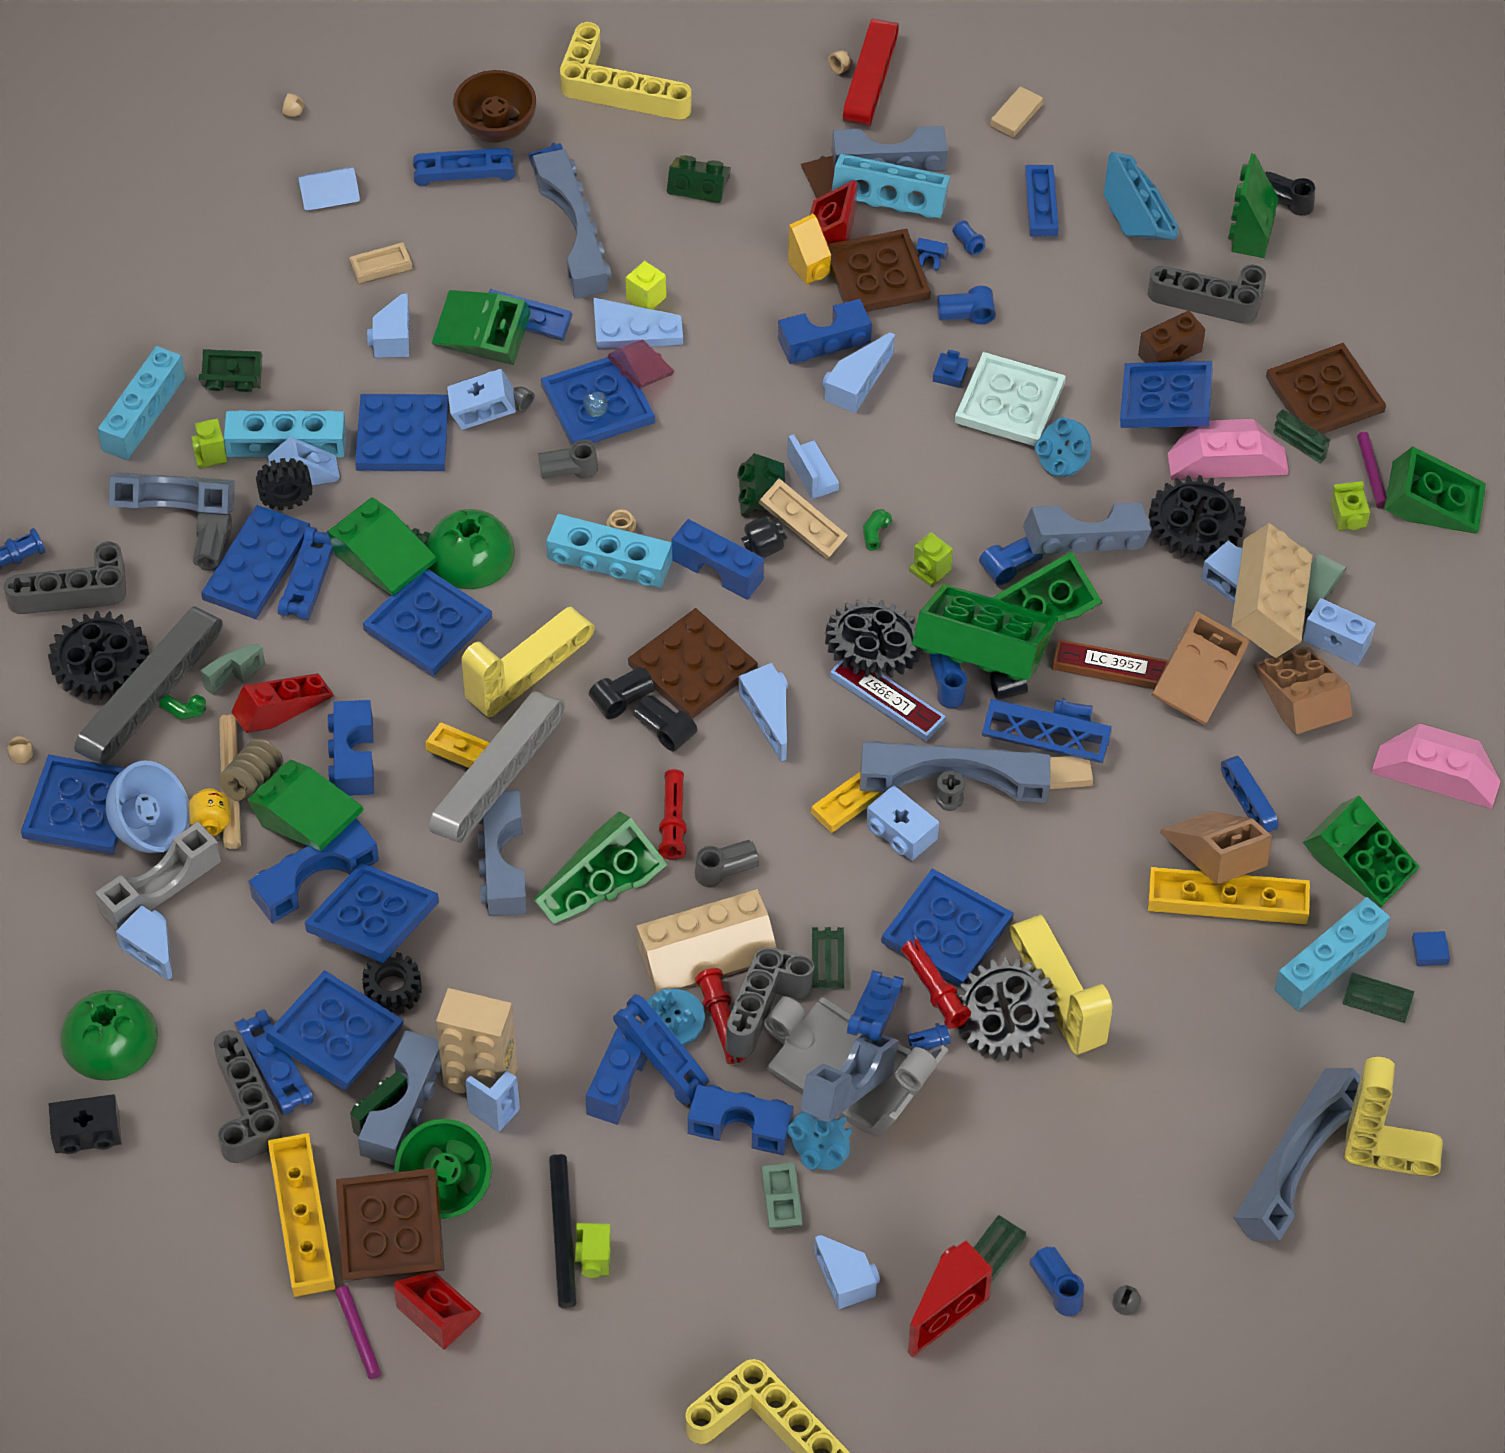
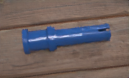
M35 528L30 529V533L15 540L10 538L4 542V546L0 547V567L12 562L18 565L26 557L38 552L40 554L45 553L43 543Z

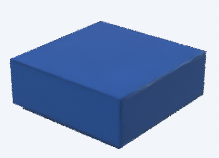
M1445 931L1413 933L1412 942L1417 966L1449 964L1450 955Z

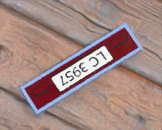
M843 660L830 671L831 679L925 742L945 723V715L883 674L881 679H878L873 672L868 677H865L863 670L854 674L853 666L842 667Z

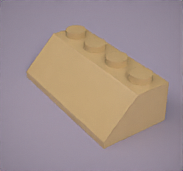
M758 889L636 926L637 947L656 993L665 988L685 990L697 986L695 977L700 972L711 968L721 969L724 977L747 971L758 950L766 947L777 949L769 916Z

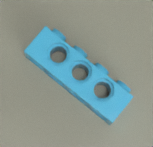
M840 153L835 165L832 191L855 180L857 182V201L864 202L872 207L884 206L893 208L901 213H918L926 218H941L946 206L950 176ZM857 180H863L868 185H862ZM885 186H892L895 191H890ZM913 191L920 192L923 196H916L913 194Z
M155 346L98 427L102 451L128 461L185 379L182 355Z
M226 411L224 444L227 457H268L290 436L334 454L336 457H345L346 422L344 411Z
M562 514L557 515L546 540L547 559L559 564L580 567L586 571L608 574L617 579L623 578L639 582L644 586L662 588L672 563V542Z
M1366 897L1279 970L1274 991L1299 1011L1385 938L1390 916Z

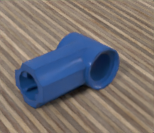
M976 286L964 294L937 296L938 318L940 320L971 318L976 324H987L996 317L993 292L987 286Z
M1026 536L1003 548L999 545L989 547L981 554L979 563L997 585H1003L1014 578L1018 570L1043 559V554L1032 553Z
M940 653L929 654L938 688L937 699L939 703L947 708L959 707L964 702L967 686V676L961 670L960 663L952 661L949 656Z
M1046 1246L1037 1251L1034 1257L1030 1259V1266L1053 1298L1055 1309L1065 1316L1076 1315L1083 1307L1084 1283L1082 1279L1072 1273L1055 1247ZM1065 1292H1071L1075 1295L1071 1297H1066L1062 1294Z

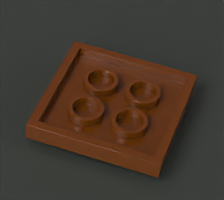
M907 228L827 244L831 253V271L843 303L860 299L866 312L931 298V290Z
M1344 342L1267 370V380L1307 440L1385 412V402Z
M697 608L693 609L628 658V665L633 670L639 667L646 668L651 675L655 690L677 710L685 712L692 719L738 685L739 676L758 669V662Z
M430 1168L336 1179L342 1280L353 1281L445 1270L437 1169Z

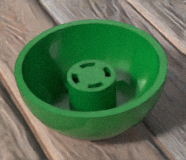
M462 509L442 518L431 531L426 545L438 560L429 569L460 589L483 588L497 582L509 571L515 557L513 539L507 527L494 515L479 509Z
M118 990L94 992L79 1000L68 1012L61 1029L62 1053L67 1063L76 1072L85 1077L102 1081L124 1078L142 1068L153 1055L158 1040L157 1025L147 1006L135 996Z
M453 1119L430 1120L413 1129L398 1149L394 1168L395 1172L437 1169L441 1219L457 1217L473 1209L485 1196L491 1183L493 1170L491 1154L483 1138L470 1126Z

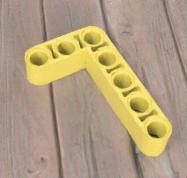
M584 22L577 26L560 67L561 92L564 96L681 120L690 116L692 111V91L689 85L683 82L597 66L596 62L601 50L600 29L592 22Z
M567 607L502 659L481 642L473 643L462 656L465 698L485 716L493 717L583 646L593 635L595 630L594 624L573 607Z
M1042 915L1010 925L1012 941L1024 964L1032 962L1035 971L1041 968L1046 975L1045 978H1050L1053 983L1051 989H1055L1058 994L1054 1001H1057L1060 1009L1052 1013L1056 1015L1058 1019L1056 1023L1075 1055H1079L1107 1044L1113 1008L1106 987L1103 984H1098L1085 990L1082 988Z
M1371 1057L1367 1059L1364 1063L1347 1126L1344 1159L1358 1166L1421 1176L1437 1175L1441 1169L1443 1139L1433 1133L1384 1126L1393 1094L1395 1064L1384 1057Z
M756 1359L747 1360L740 1364L693 1402L685 1414L686 1434L691 1441L697 1444H706L712 1441L752 1408L794 1453H814L818 1449H826L830 1453H850L763 1362ZM755 1377L761 1381L757 1384H749L745 1380ZM724 1398H730L735 1402L731 1405H723L719 1401ZM779 1401L784 1405L780 1408H773L768 1403ZM698 1419H705L709 1423L705 1426H696L693 1422ZM803 1425L807 1429L803 1432H795L791 1427Z

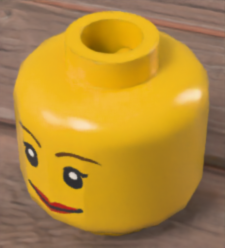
M206 788L200 790L190 799L188 808L191 826L199 822L211 836H215L223 832L224 827L230 824V803L227 796L213 788Z

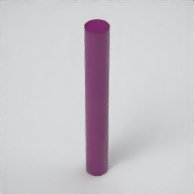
M1360 432L1357 435L1376 507L1385 508L1386 494L1368 432Z
M346 1285L340 1286L335 1292L369 1379L378 1378L381 1375V1371L349 1288Z

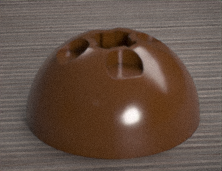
M503 70L483 71L468 77L459 85L453 98L454 111L462 127L475 138L486 142H504L517 137L528 127L536 109V94L531 84L515 73Z

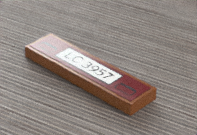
M1059 639L1052 670L1154 689L1168 660Z

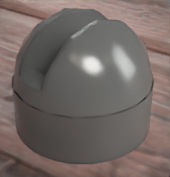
M515 387V392H513L515 408L520 412H525L532 405L535 394L526 387Z
M1128 1285L1119 1287L1113 1296L1114 1309L1122 1315L1134 1314L1140 1305V1295L1137 1289ZM1125 1294L1130 1295L1127 1305L1121 1303Z

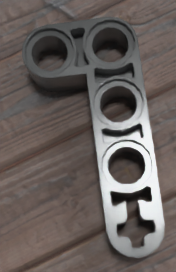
M1160 265L1153 268L1150 272L1148 297L1158 304L1247 324L1254 321L1257 316L1264 293L1266 272L1261 266L1247 265L1241 270L1238 282L1236 283Z
M111 541L99 544L94 551L95 567L17 574L7 578L4 582V591L9 609L16 614H28L119 604L126 597L125 566L120 546Z
M769 947L761 948L755 953L727 1022L725 1049L731 1056L744 1058L752 1054L763 1029V1021L769 1014L776 994L800 999L805 998L811 993L814 963L810 958Z
M227 1030L217 1035L214 1047L219 1068L241 1117L222 1125L219 1129L218 1137L222 1156L225 1160L239 1163L268 1152V1140L282 1138L276 1110L242 1036L236 1031ZM229 1051H232V1053L235 1054L236 1057L231 1059ZM247 1075L244 1079H236L238 1076ZM253 1101H259V1102H260V1103H258L257 1105H253V1106L248 1105L250 1102H253ZM263 1128H272L268 1132H260ZM232 1140H241L237 1144H228Z

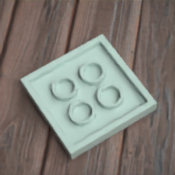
M983 352L955 415V423L1035 446L1046 430L1064 387L1066 375Z

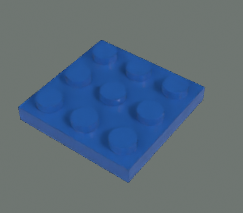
M623 353L541 378V386L571 445L578 440H589L592 443L655 423V415Z
M1212 361L1125 363L1120 412L1121 428L1209 426L1213 377Z
M361 394L355 462L356 471H445L449 408L448 395Z
M427 569L394 596L391 595L363 622V630L434 676L492 618V610Z
M48 754L21 830L22 838L114 854L119 838L111 829L107 819L106 797L111 783L124 767L107 764L101 765L95 762Z
M360 863L304 924L308 933L384 963L439 903V897L437 892Z
M932 868L884 932L881 943L903 955L901 948L908 941L911 940L913 943L914 939H918L941 976L960 986L961 983L967 984L970 980L968 974L975 973L1013 920L1014 913Z
M324 970L267 1032L266 1040L347 1091L401 1030L404 1020Z

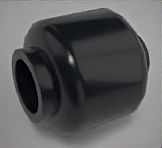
M764 515L747 523L744 527L746 536L741 538L747 550L765 558L782 550L787 536L778 518L773 519L770 515Z

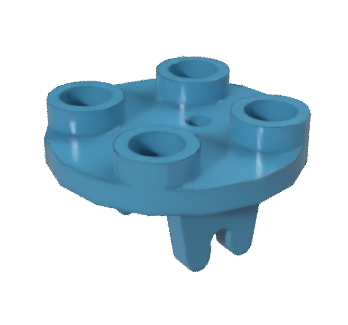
M1065 417L1058 418L1046 428L1041 438L1035 444V451L1039 455L1043 468L1054 476L1068 477L1075 475L1091 460V436L1087 428L1076 420Z
M665 988L653 994L647 1000L648 1004L683 1046L696 1040L705 1027L704 1007L698 998L688 991Z
M803 1111L789 1124L788 1134L792 1139L793 1146L801 1157L802 1164L810 1170L816 1168L833 1170L840 1167L846 1161L850 1153L849 1137L852 1134L851 1128L844 1129L843 1125L847 1121L845 1116L837 1119L834 1118L827 1122L817 1120L811 1114Z

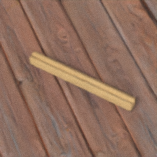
M232 714L222 715L219 718L221 772L238 755L237 722ZM227 796L230 803L231 820L230 824L223 829L224 847L228 850L238 849L241 846L240 803Z

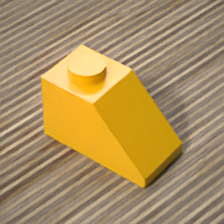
M814 214L789 225L788 263L806 285L823 279L831 272V253Z

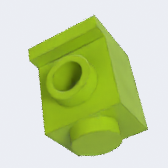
M218 418L194 423L196 435L191 436L198 469L227 463L224 440Z
M1363 481L1333 485L1330 504L1338 531L1357 530L1367 527L1370 510L1363 490Z
M930 532L914 546V561L909 567V571L927 585L933 587L951 571L953 548Z
M577 1223L575 1261L582 1262V1275L587 1278L609 1275L611 1252L610 1224Z

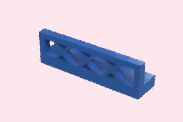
M990 699L982 736L1103 764L1107 746H1109L1112 735V726ZM992 720L1012 725L1003 732L990 729ZM1027 727L1040 730L1042 733L1033 739L1026 738L1019 728ZM1016 731L1018 735H1013L1010 733ZM1050 734L1071 737L1073 740L1063 746L1057 745L1050 737ZM1046 737V739H1047L1048 742H1044V741H1040V740H1042V739H1044V738ZM1084 740L1101 744L1099 754L1085 751L1080 742ZM1076 745V746L1078 747V749H1074V748H1070V747Z

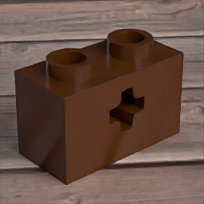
M1188 310L1141 332L1138 355L1144 363L1181 362L1202 352L1205 328Z

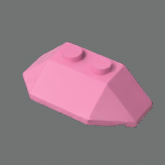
M1254 419L1210 420L1209 426H1190L1167 455L1171 480H1175V478L1186 479L1188 475L1191 479H1198L1199 475H1202V478L1288 475L1289 472L1285 448Z
M1420 723L1380 745L1371 772L1490 809L1493 807L1501 782L1480 741Z

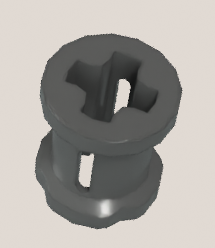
M952 770L945 771L938 777L936 803L943 810L954 811L963 804L964 796L962 791L965 787V779L960 773ZM950 779H952V785H949ZM949 796H952L951 803L948 802Z

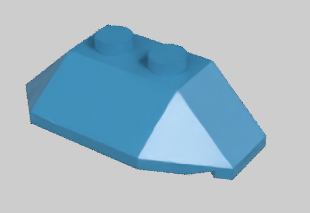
M1112 151L1108 157L1104 197L1109 204L1110 211L1116 216L1121 225V231L1128 237L1148 240H1175L1180 228L1157 187L1147 174L1137 167V161L1133 156Z

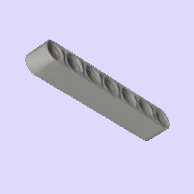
M533 691L435 809L429 823L430 832L459 843L463 842L559 724L565 709L564 701Z

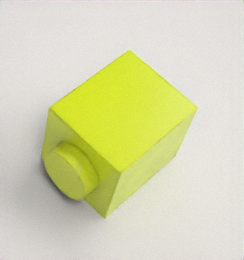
M643 261L625 277L626 300L633 305L653 310L666 298V275L646 261Z

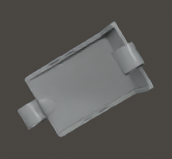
M784 996L763 1021L765 1029L783 1044L782 1048L768 1064L767 1069L803 1094L806 1075L822 1063L840 1070L850 1054L854 1041L863 1034L858 1033L857 1036L847 1034L851 1014L825 998H820L803 1020L805 1016L803 1007L794 999ZM898 1043L892 1076L839 1114L838 1117L845 1116L847 1122L874 1136H880L898 1118L949 1049L942 1044L927 1052L919 1047L910 1050Z

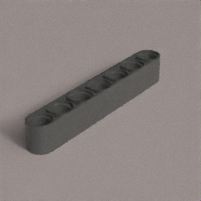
M195 606L191 607L80 732L75 742V752L101 765H106L157 708L161 699L171 692L217 639L222 629V619Z

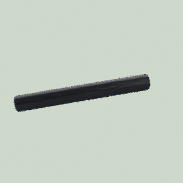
M553 1154L549 1158L558 1305L561 1308H572L576 1305L567 1157L564 1154Z

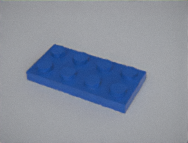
M256 505L202 590V600L257 619L301 548L305 529L307 526L310 527V523Z

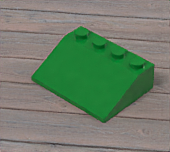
M943 583L919 611L912 645L920 647L921 651L928 654L940 653L949 656L952 661L958 663L969 662L976 664L984 671L1006 673L1009 678L1014 680H1029L1037 670L1058 623V618Z

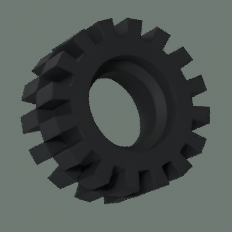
M280 458L279 463L273 460L270 461L271 466L265 464L262 466V470H258L256 483L259 498L264 506L269 505L270 509L274 510L276 506H278V510H284L285 506H288V509H294V504H297L298 507L303 505L302 500L307 502L310 499L309 495L313 493L308 467L300 460L296 463L294 458H290L289 462H286L285 458Z
M396 952V957L390 956L384 963L375 960L376 963H373L370 960L367 963V969H364L362 973L364 995L392 1013L393 1009H398L399 1014L404 1013V1006L409 1010L413 1008V1001L418 1002L420 999L419 993H422L420 971H418L416 962L412 963V958L406 956L403 960L402 953ZM398 976L404 980V985L397 990L387 991L380 987V982L386 977Z

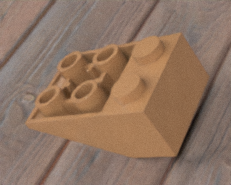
M1196 611L1183 629L1151 696L1206 725L1240 663L1250 640Z
M1310 647L1297 648L1291 653L1277 658L1271 656L1262 662L1254 664V669L1281 719L1295 734L1352 717L1349 684Z
M1209 811L1165 827L1160 831L1167 840L1216 885L1268 866L1272 835L1253 818Z

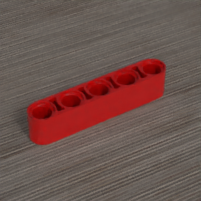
M871 19L844 104L842 117L844 122L871 126L897 42L899 23Z

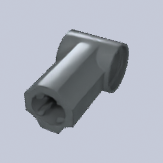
M578 440L568 449L538 453L542 479L574 474L579 478H590L598 471L596 447L589 440Z
M199 513L197 520L198 538L193 562L194 565L201 567L202 570H213L215 567H218L224 543L229 541L231 535L232 517L230 514Z
M746 840L723 848L714 846L701 848L697 853L695 877L698 883L707 887L716 886L722 881L723 877L759 867L757 849L753 841Z

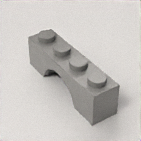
M196 822L172 839L166 855L151 870L134 878H126L120 875L96 891L95 895L101 915L117 931L141 905L149 911L153 910L221 862L217 841L199 822Z

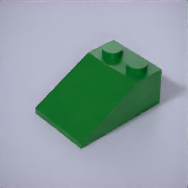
M1412 446L1392 462L1384 509L1409 522L1475 534L1479 531L1486 483Z
M373 497L327 531L335 556L392 596L438 561L431 550L390 508Z
M291 759L283 764L268 781L260 785L257 791L247 799L262 827L320 851L364 811L361 804L314 769Z

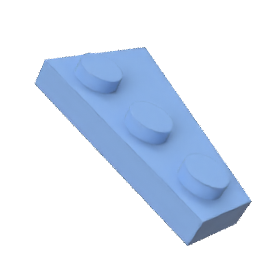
M594 298L597 349L683 345L681 315Z

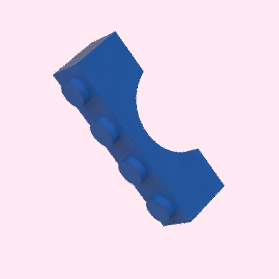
M356 818L322 851L307 846L295 854L285 856L273 867L258 872L249 880L251 896L270 922L274 923L299 908L298 891L302 883L309 876L322 870L331 869L340 870L350 875L360 863L371 866L379 861L377 843Z

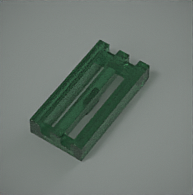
M1282 409L1276 415V428L1273 434L1321 464L1327 457L1330 439Z
M812 927V961L814 963L812 988H844V927H837V931H831V927H825L824 931H819L818 927ZM818 939H825V980H818ZM831 939H837V980H831Z
M1352 972L1342 1004L1405 1023L1414 991ZM1352 994L1370 998L1371 1001L1353 996ZM1384 1003H1387V1004H1390V1005H1393V1006H1397V1007H1400V1008H1403V1009H1402V1010H1399V1009H1396V1008H1393V1007H1389V1006H1386V1005H1383V1004H1384Z
M1000 1215L996 1217L973 1247L981 1254L1001 1226L1004 1227L1005 1231L983 1258L990 1264L1012 1233L1015 1234V1237L992 1265L991 1283L1026 1238L1024 1230Z

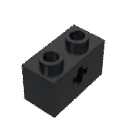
M115 1094L49 1103L50 1132L55 1153L74 1154L79 1150L92 1148L104 1150L115 1145H122L119 1108Z

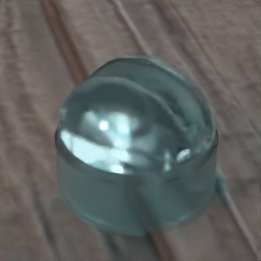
M595 392L583 398V404L588 415L600 417L607 411L608 402L604 393Z

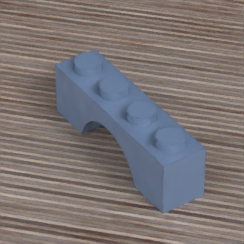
M944 126L916 127L909 139L891 145L877 143L869 139L861 129L833 130L832 156L834 171L840 153L925 171L946 170L948 150Z
M116 472L109 478V506L129 508L178 507L192 509L197 512L228 514L234 510L235 480Z
M1141 502L1114 503L1107 519L1098 523L1078 521L1065 513L1060 506L1031 507L1023 524L1033 554L1143 549L1152 531Z
M520 790L504 791L478 823L484 824V831L478 832L479 851L485 850V858H479L480 877H486L487 884L480 885L481 904H488L489 916L527 914L524 870L511 866L500 855L503 846L509 840L522 834Z
M406 1030L394 1055L395 1071L398 1070L407 1078L408 1089L403 1098L394 1106L384 1110L370 1111L358 1137L360 1156L395 1165L396 1155L403 1140L414 1127L416 1128L421 1125L424 1116V1109L422 1108L425 1101H430L433 1097L436 1086L434 1080L437 1073L442 1074L438 1039Z
M882 1034L879 1042L870 1040L868 1035H861L854 1041L850 1054L840 1070L822 1063L806 1075L800 1110L811 1114L813 1118L820 1121L830 1122L892 1076L899 1041Z

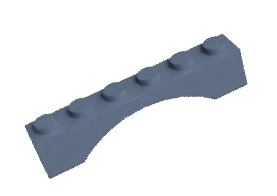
M566 149L533 155L534 176L540 195L560 207L569 217L576 230L577 237L573 249L567 257V276L574 299L608 292L607 280L612 279L608 262H603L605 257L601 241H596V237H598L595 221L589 220L591 216L588 201H583L582 199L584 191L581 180H576L575 178L577 170L574 159L569 160Z
M880 741L863 742L860 791L886 792L893 785L899 788L913 781L940 776L941 773L952 770L960 773L965 778L987 783L1005 792L1015 801L1047 803L1050 789V754H1041L1034 751L1028 753L1010 752L1003 749L996 751L979 750L973 747L965 749L948 748L942 745L934 747L917 746L911 743L903 745L886 744Z
M1354 1068L1324 1069L1233 1217L1251 1240L1280 1241L1294 1219L1295 1192L1306 1165L1328 1137L1350 1119L1361 1078Z

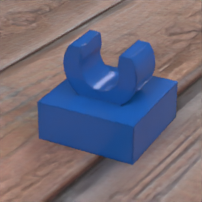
M919 238L916 248L918 253L921 254L919 261L922 268L927 258L935 260L933 268L936 271L941 266L940 258L947 260L949 251L947 243Z
M949 349L947 354L940 353L933 373V382L961 388L969 359L961 358L960 352Z

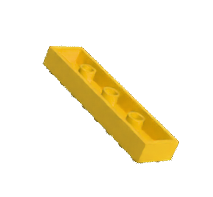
M1151 867L1148 911L1307 925L1310 880L1242 875L1216 885L1202 871Z
M309 1133L268 1140L293 1296L297 1297L335 1290Z

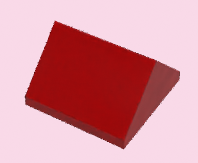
M855 180L813 200L810 215L814 214L827 244L849 240L857 206V182Z
M435 1271L398 1280L393 1286L396 1307L443 1350L481 1315L477 1308Z

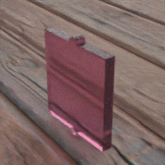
M643 339L611 352L607 357L621 371V375H625L638 389L671 376L674 373V370L661 358V354L656 353Z

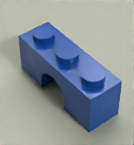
M860 299L834 305L832 324L826 327L813 325L806 313L778 320V340L789 364L807 361L814 357L833 354L837 351L871 343L872 323Z
M690 519L686 520L671 539L672 561L695 573H698L704 564L711 566L721 576L723 588L746 600L749 599L764 580L763 557Z
M371 700L333 702V714H328L329 733H334V740H328L329 758H334V765L328 766L329 781L349 796L374 794L372 751L359 752L352 749L361 743H373Z
M617 1027L586 1094L587 1115L618 1125L628 1103L629 1090L636 1070L642 1071L647 1061V1056L625 1030Z
M697 1084L688 1115V1134L720 1141L722 1132L727 1125L733 1122H743L753 1129L752 1149L784 1156L789 1138L787 1129L789 1124L793 1122L794 1106L777 1099L765 1100L756 1098L754 1095L746 1092L734 1093L725 1091L715 1085L702 1086Z

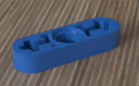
M1234 756L1222 761L1221 771L1223 777L1248 818H1253L1268 833L1277 830V816L1239 756Z

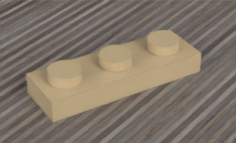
M778 479L759 501L760 505L827 560L848 536L781 479Z

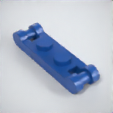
M508 148L417 154L413 157V167L416 169L414 172V182L417 185L424 186L429 184L430 181L492 177L510 180L515 176V168L512 165L514 161L513 151Z
M306 527L303 543L284 595L278 604V615L289 616V614L298 615L299 619H310L334 552L327 531L325 533L317 531V528ZM315 543L323 544L322 549L315 548Z
M872 970L863 995L854 1014L850 1017L847 1034L857 1036L860 1033L868 1035L870 1040L879 1042L900 997L904 978L898 976L889 978L882 976V972Z
M633 995L627 1001V1007L620 1009L613 1016L615 1024L629 1034L674 1089L675 1097L679 1102L689 1105L693 1101L697 1084L706 1086L709 1083V1078L642 996ZM636 1016H639L643 1021L641 1024L636 1020ZM685 1074L688 1076V1082L683 1077Z
M262 1009L256 1012L255 1017L246 1021L243 1018L234 1022L237 1032L242 1036L254 1064L281 1113L286 1115L293 1112V1107L302 1103L305 1106L314 1102L309 1087L303 1081L290 1055L266 1040L267 1032L273 1027L266 1010ZM261 1028L263 1034L254 1038L251 1032ZM293 1089L296 1091L288 1096L285 1094Z

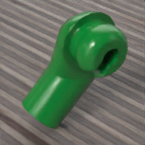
M884 509L873 511L862 527L865 546L868 550H876L880 547L878 531L881 527L887 528L888 524L892 522L891 514L885 512Z
M167 694L159 703L160 708L180 720L200 717L206 711V700L200 695L192 696L189 702L181 703Z

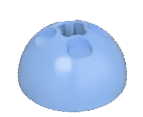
M138 761L124 768L111 783L106 797L107 819L115 835L127 846L146 853L165 852L169 850L172 839L190 826L189 799L179 779L165 766L153 761Z

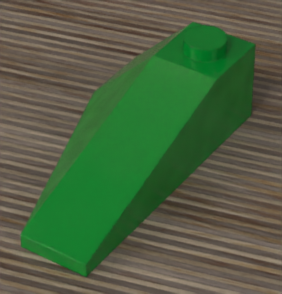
M1072 551L992 597L1057 617L1058 622L1075 619L1103 603Z
M618 811L595 831L533 900L549 920L555 924L587 910L594 904L604 900H611L617 897V894L645 885L668 864L632 818Z

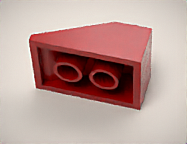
M966 1240L957 1247L955 1245L950 1246L940 1257V1261L910 1322L908 1354L911 1357L915 1356L989 1299L993 1268Z

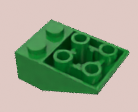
M1251 153L1248 165H1242L1239 181H1244V183H1240L1236 188L1234 201L1237 203L1234 204L1231 221H1236V223H1231L1228 239L1233 240L1231 252L1265 258L1275 220L1278 197L1256 154Z
M449 290L432 344L514 365L531 311L525 300L506 295Z
M1360 796L1341 803L1302 842L1324 868L1364 897H1368L1378 907H1382L1420 867Z

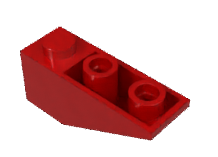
M319 673L243 685L231 712L246 733L272 729L332 698L333 693Z

